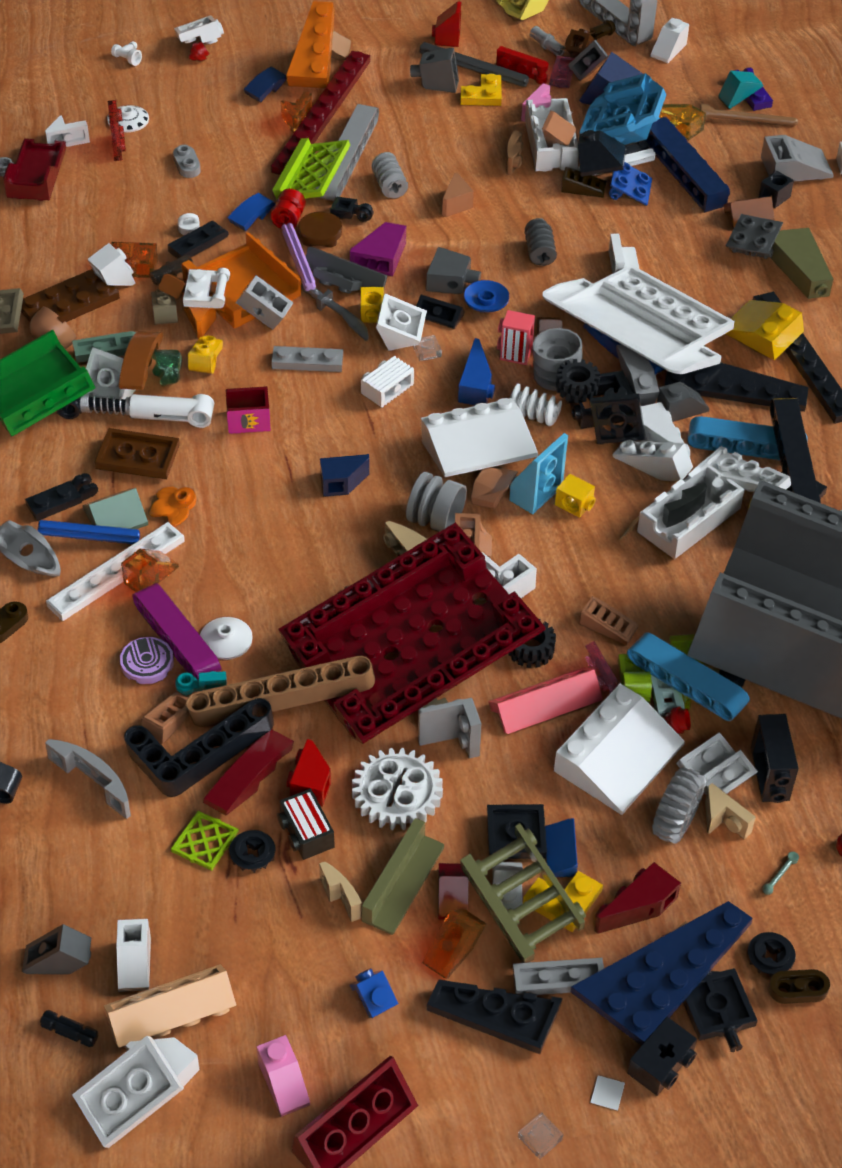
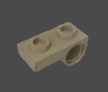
M159 289L151 292L155 325L178 323L175 298Z

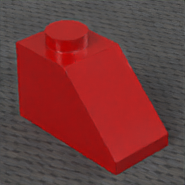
M457 1L437 17L436 25H432V37H435V45L459 47L462 1Z

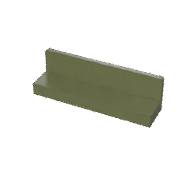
M417 818L413 820L362 905V922L391 935L396 932L444 850L443 843L425 836L424 821Z

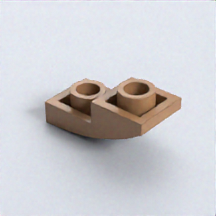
M515 130L509 139L507 147L506 170L508 175H512L516 168H520L523 157L520 156L524 143L521 142L522 133Z

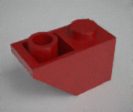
M307 739L304 748L299 749L295 760V765L297 766L295 771L289 772L287 787H290V796L311 789L320 807H323L331 786V768L313 740Z

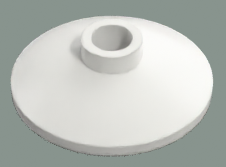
M233 617L214 619L206 624L200 633L202 639L219 660H230L242 656L250 648L253 639L250 627L242 620Z

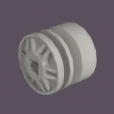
M553 328L543 331L535 337L533 342L534 380L539 386L556 391L557 369L560 368V365L562 363L565 365V361L568 360L573 363V359L581 362L582 340L577 333L569 329Z
M423 472L416 480L410 493L406 509L407 520L413 523L418 522L421 526H426L430 522L432 530L442 531L455 523V513L463 512L467 496L466 485L452 480H447L443 484L442 477H433V474Z

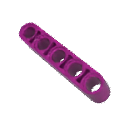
M154 583L132 595L138 611L159 638L170 646L173 656L187 673L192 674L196 680H199V673L221 671V665L217 656L158 583Z

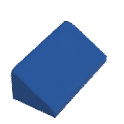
M574 818L545 826L547 844L546 863L555 877H574L577 873Z

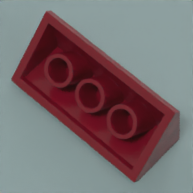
M389 1056L294 1136L292 1153L306 1168L349 1167L418 1107L394 1057Z

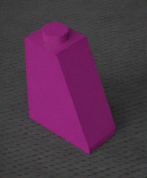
M384 222L351 248L350 261L382 274L393 276L406 245V226Z

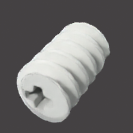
M517 383L510 398L518 405L523 417L528 415V418L531 420L537 419L539 423L545 422L546 425L552 426L559 416L562 401L560 400L558 404H555L556 396L553 395L547 401V393H543L538 398V390L536 389L530 395L529 387L527 386L521 392V384Z

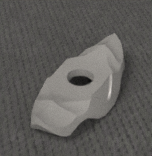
M11 520L6 521L0 526V551L7 559L20 568L37 574L52 577L60 576L61 568L58 558L39 531L32 526H22ZM33 545V551L30 555H21V550L24 546Z

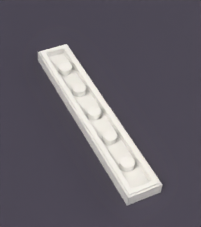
M169 522L165 523L46 600L47 607L62 621L66 620L185 542L184 535Z

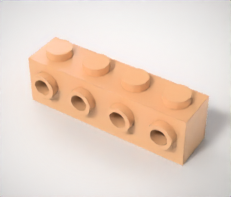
M220 964L104 1005L115 1043L118 1048L123 1046L126 1048V1045L131 1041H141L146 1036L163 1037L169 1034L171 1029L175 1027L196 1025L201 1021L200 1018L211 1014L214 1017L224 1015L229 1012V1008L236 1006L227 971Z

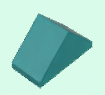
M730 71L718 96L731 109L764 85L753 72Z

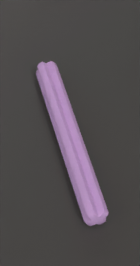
M283 224L281 227L282 233L303 287L306 291L314 290L316 288L315 279L293 224Z

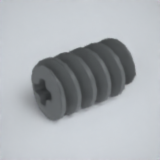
M542 218L529 221L525 226L524 233L530 261L539 266H546L555 261L557 252L552 233L553 230Z

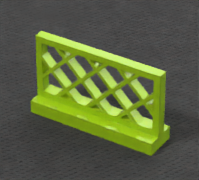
M309 138L301 139L272 189L276 200L281 191L289 188L302 193L305 199L323 197L350 147L349 140L311 144Z

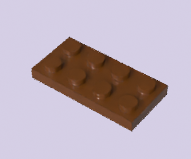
M91 269L23 298L21 313L31 322L35 313L44 306L58 315L57 319L63 323L118 300L120 295L113 285H107Z

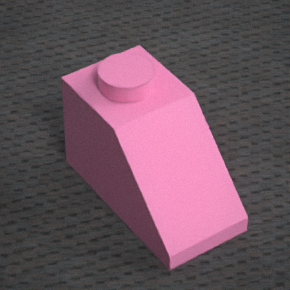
M284 1035L257 1046L259 1067L281 1117L309 1106L310 1100L300 1067L287 1036Z

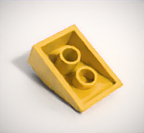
M749 300L731 318L735 321L734 328L725 334L775 360L804 332L802 312L784 303Z

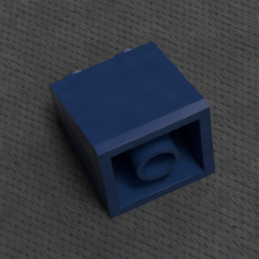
M611 52L579 101L591 105L598 96L604 93L603 89L608 83L643 73Z

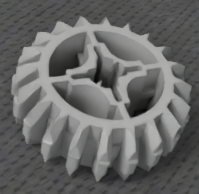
M684 767L675 772V775L667 785L665 793H663L653 820V834L658 836L659 839L676 844L683 838L702 800L706 786L705 776L693 769Z

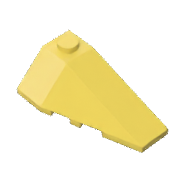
M496 0L508 15L520 20H525L542 12L549 1Z

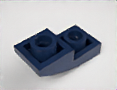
M271 66L258 74L244 88L245 94L261 103L271 91L276 92L287 80L286 75Z

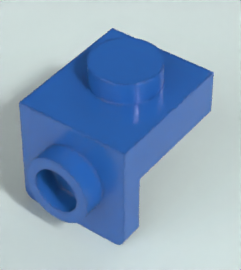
M371 968L356 975L357 981L350 985L352 991H357L369 1018H373L399 1004L383 971L373 972Z

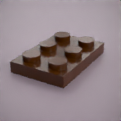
M108 428L95 460V469L167 480L180 446L179 438Z

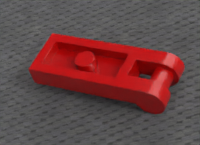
M503 46L497 49V66L528 75L529 78L534 79L538 84L547 83L548 75L546 72L549 67L547 61Z

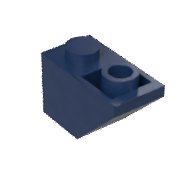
M369 454L320 458L323 497L348 495L369 476Z

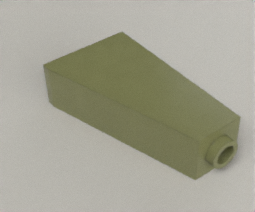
M800 228L779 231L771 248L774 249L771 259L808 299L830 296L834 279L810 229Z

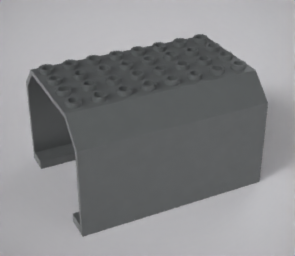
M760 480L724 573H719L687 656L842 719V511Z

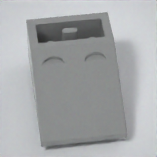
M787 135L764 137L761 159L769 176L779 171L794 181L822 180L834 177L822 149Z

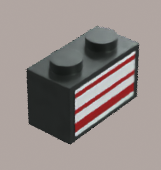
M311 789L279 801L280 813H277L280 826L283 830L287 828L290 833L288 838L294 851H299L303 860L335 848L334 831Z

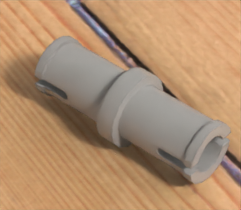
M534 26L531 29L530 37L539 42L543 49H548L556 57H561L564 54L565 46L557 42L553 35L545 33L538 26Z

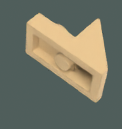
M711 783L708 786L705 799L707 833L710 834L723 822L730 831L737 833L743 839L747 838L752 833L756 817Z

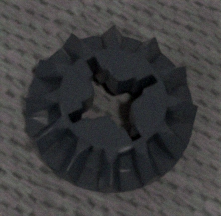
M258 830L240 833L233 839L229 848L233 865H238L242 871L250 869L254 873L259 868L266 869L268 863L274 861L276 851L273 839L268 834ZM247 846L249 847V849L251 848L254 851L257 850L258 857L254 856L253 854L248 855Z
M773 932L756 935L750 941L747 950L750 965H754L758 973L764 972L769 974L770 977L779 971L792 969L796 958L795 949L791 942L784 936ZM768 950L771 954H777L775 961L771 957L765 958Z

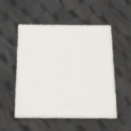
M598 1075L590 1103L618 1111L625 1083Z

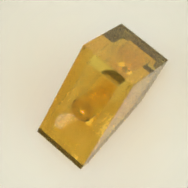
M663 104L659 118L667 117L677 130L685 136L686 140L689 141L704 130L706 113L691 104Z

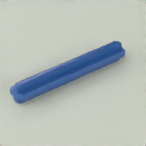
M40 520L38 523V531L45 536L134 544L140 538V531L138 529Z

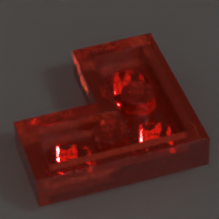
M116 100L108 101L113 156L114 161H122V152H126L124 127L119 126V122L123 121L121 108L117 109Z

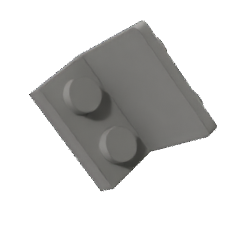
M457 699L449 703L429 705L419 709V745L422 746L458 738L461 748H466L469 758L480 756L482 723L473 699Z

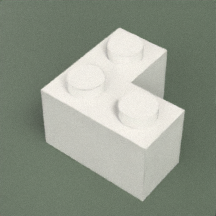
M483 553L487 569L508 594L515 591L522 598L535 589L537 568L520 554H517L499 567Z

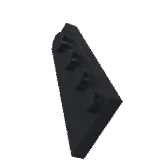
M438 979L427 1003V1011L541 1054L563 998L553 996L551 999L536 997L537 994L524 992V995L506 993V989L499 988L485 990L479 989L477 985Z

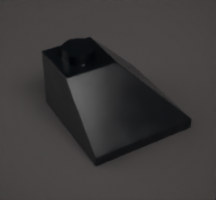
M588 130L579 134L578 151L581 177L624 170L625 145L601 130Z

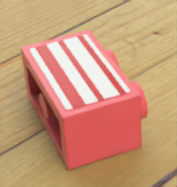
M507 310L505 318L500 319L498 332L501 333L497 343V350H500V360L527 365L533 346L535 315Z

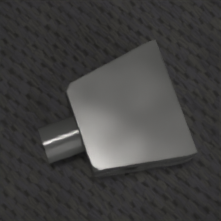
M454 48L423 53L420 65L410 66L411 77H422L425 89L456 93L459 76Z
M438 247L427 272L426 291L461 294L467 283L472 284L481 280L482 272L471 270V258L469 256Z

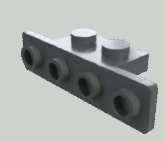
M308 247L306 259L311 271H313V277L318 278L319 283L332 286V284L339 286L338 290L345 293L361 290V287L385 288L387 275L317 248Z

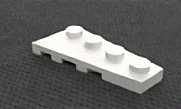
M722 446L697 466L700 468L705 463H708L722 473L721 480L725 483L729 478L748 492H755L760 480L783 489L791 486L790 476L770 467L761 468L759 463L754 460L747 462L742 459V455L736 452L729 454L727 453V448Z

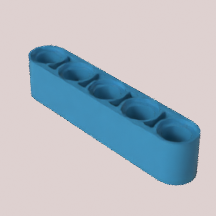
M703 416L694 417L690 421L688 443L694 448L716 451L722 446L727 448V453L736 452L740 455L780 460L773 426Z
M645 632L627 650L629 659L636 666L646 672L650 671L651 675L727 721H732L750 701L747 692L740 686L649 632Z

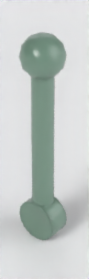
M796 852L788 853L786 863L768 884L763 885L762 891L764 894H772L774 891L773 887L791 864L798 862L799 855Z

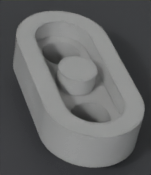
M188 145L176 147L173 154L180 175L186 178L198 176L201 172L200 162L194 149Z

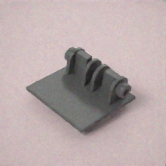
M741 214L726 247H729L734 253L739 252L749 255L751 252L753 257L757 253V256L764 259L772 258L774 249L771 248L783 222Z

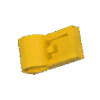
M209 335L200 337L188 353L189 371L213 374L216 367V357L223 347V340Z

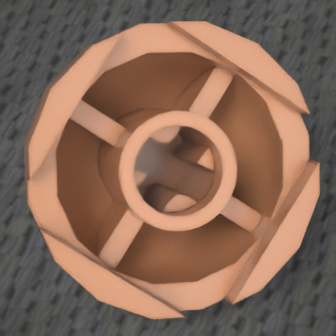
M43 306L31 319L30 334L35 340L54 330L61 345L67 349L73 344L72 341L77 338L76 334L65 321L62 323L57 319L58 315Z

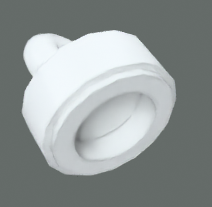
M186 213L178 218V230L183 235L200 227L199 217L196 214Z

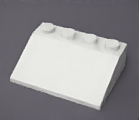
M502 398L487 404L479 403L464 409L456 408L441 414L432 413L427 417L421 418L422 443L444 477L538 457V451L522 412L512 398Z
M620 683L556 751L554 772L623 815L683 747L685 741L642 696Z

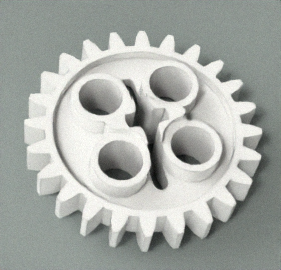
M390 748L388 755L379 750V758L376 759L374 756L369 755V764L361 762L360 770H355V779H352V799H355V808H361V816L369 814V823L378 819L380 828L386 823H390L391 830H394L396 824H400L402 830H405L406 823L412 824L415 818L426 823L427 814L435 815V807H440V798L443 797V779L439 778L440 771L439 769L433 770V761L425 763L424 754L416 758L415 750H412L409 755L405 754L404 748L400 749L399 754H395L393 748ZM403 771H406L402 777V785H399ZM393 792H396L392 806L388 807L393 800Z

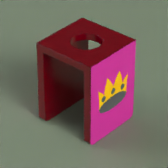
M267 386L225 390L228 432L230 434L271 431Z

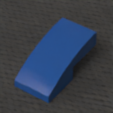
M257 193L241 203L228 216L230 223L247 231L257 218L264 219L274 207L275 202Z

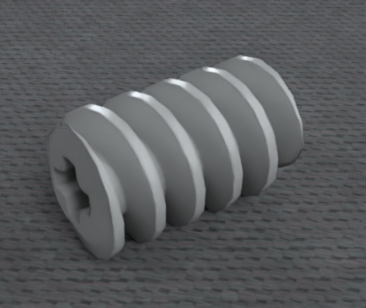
M384 152L376 156L371 166L384 196L392 199L403 196L408 189V182H406L404 173L395 155L390 152Z

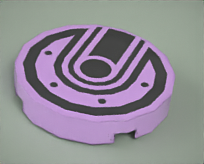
M143 637L131 641L122 650L120 655L121 670L126 678L136 680V683H156L163 680L170 669L172 670L174 666L173 651L166 642L158 638Z

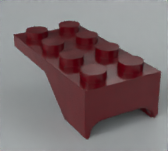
M24 139L16 163L8 164L3 177L7 198L50 201L67 148L66 141L55 140L54 144L35 143L34 139Z

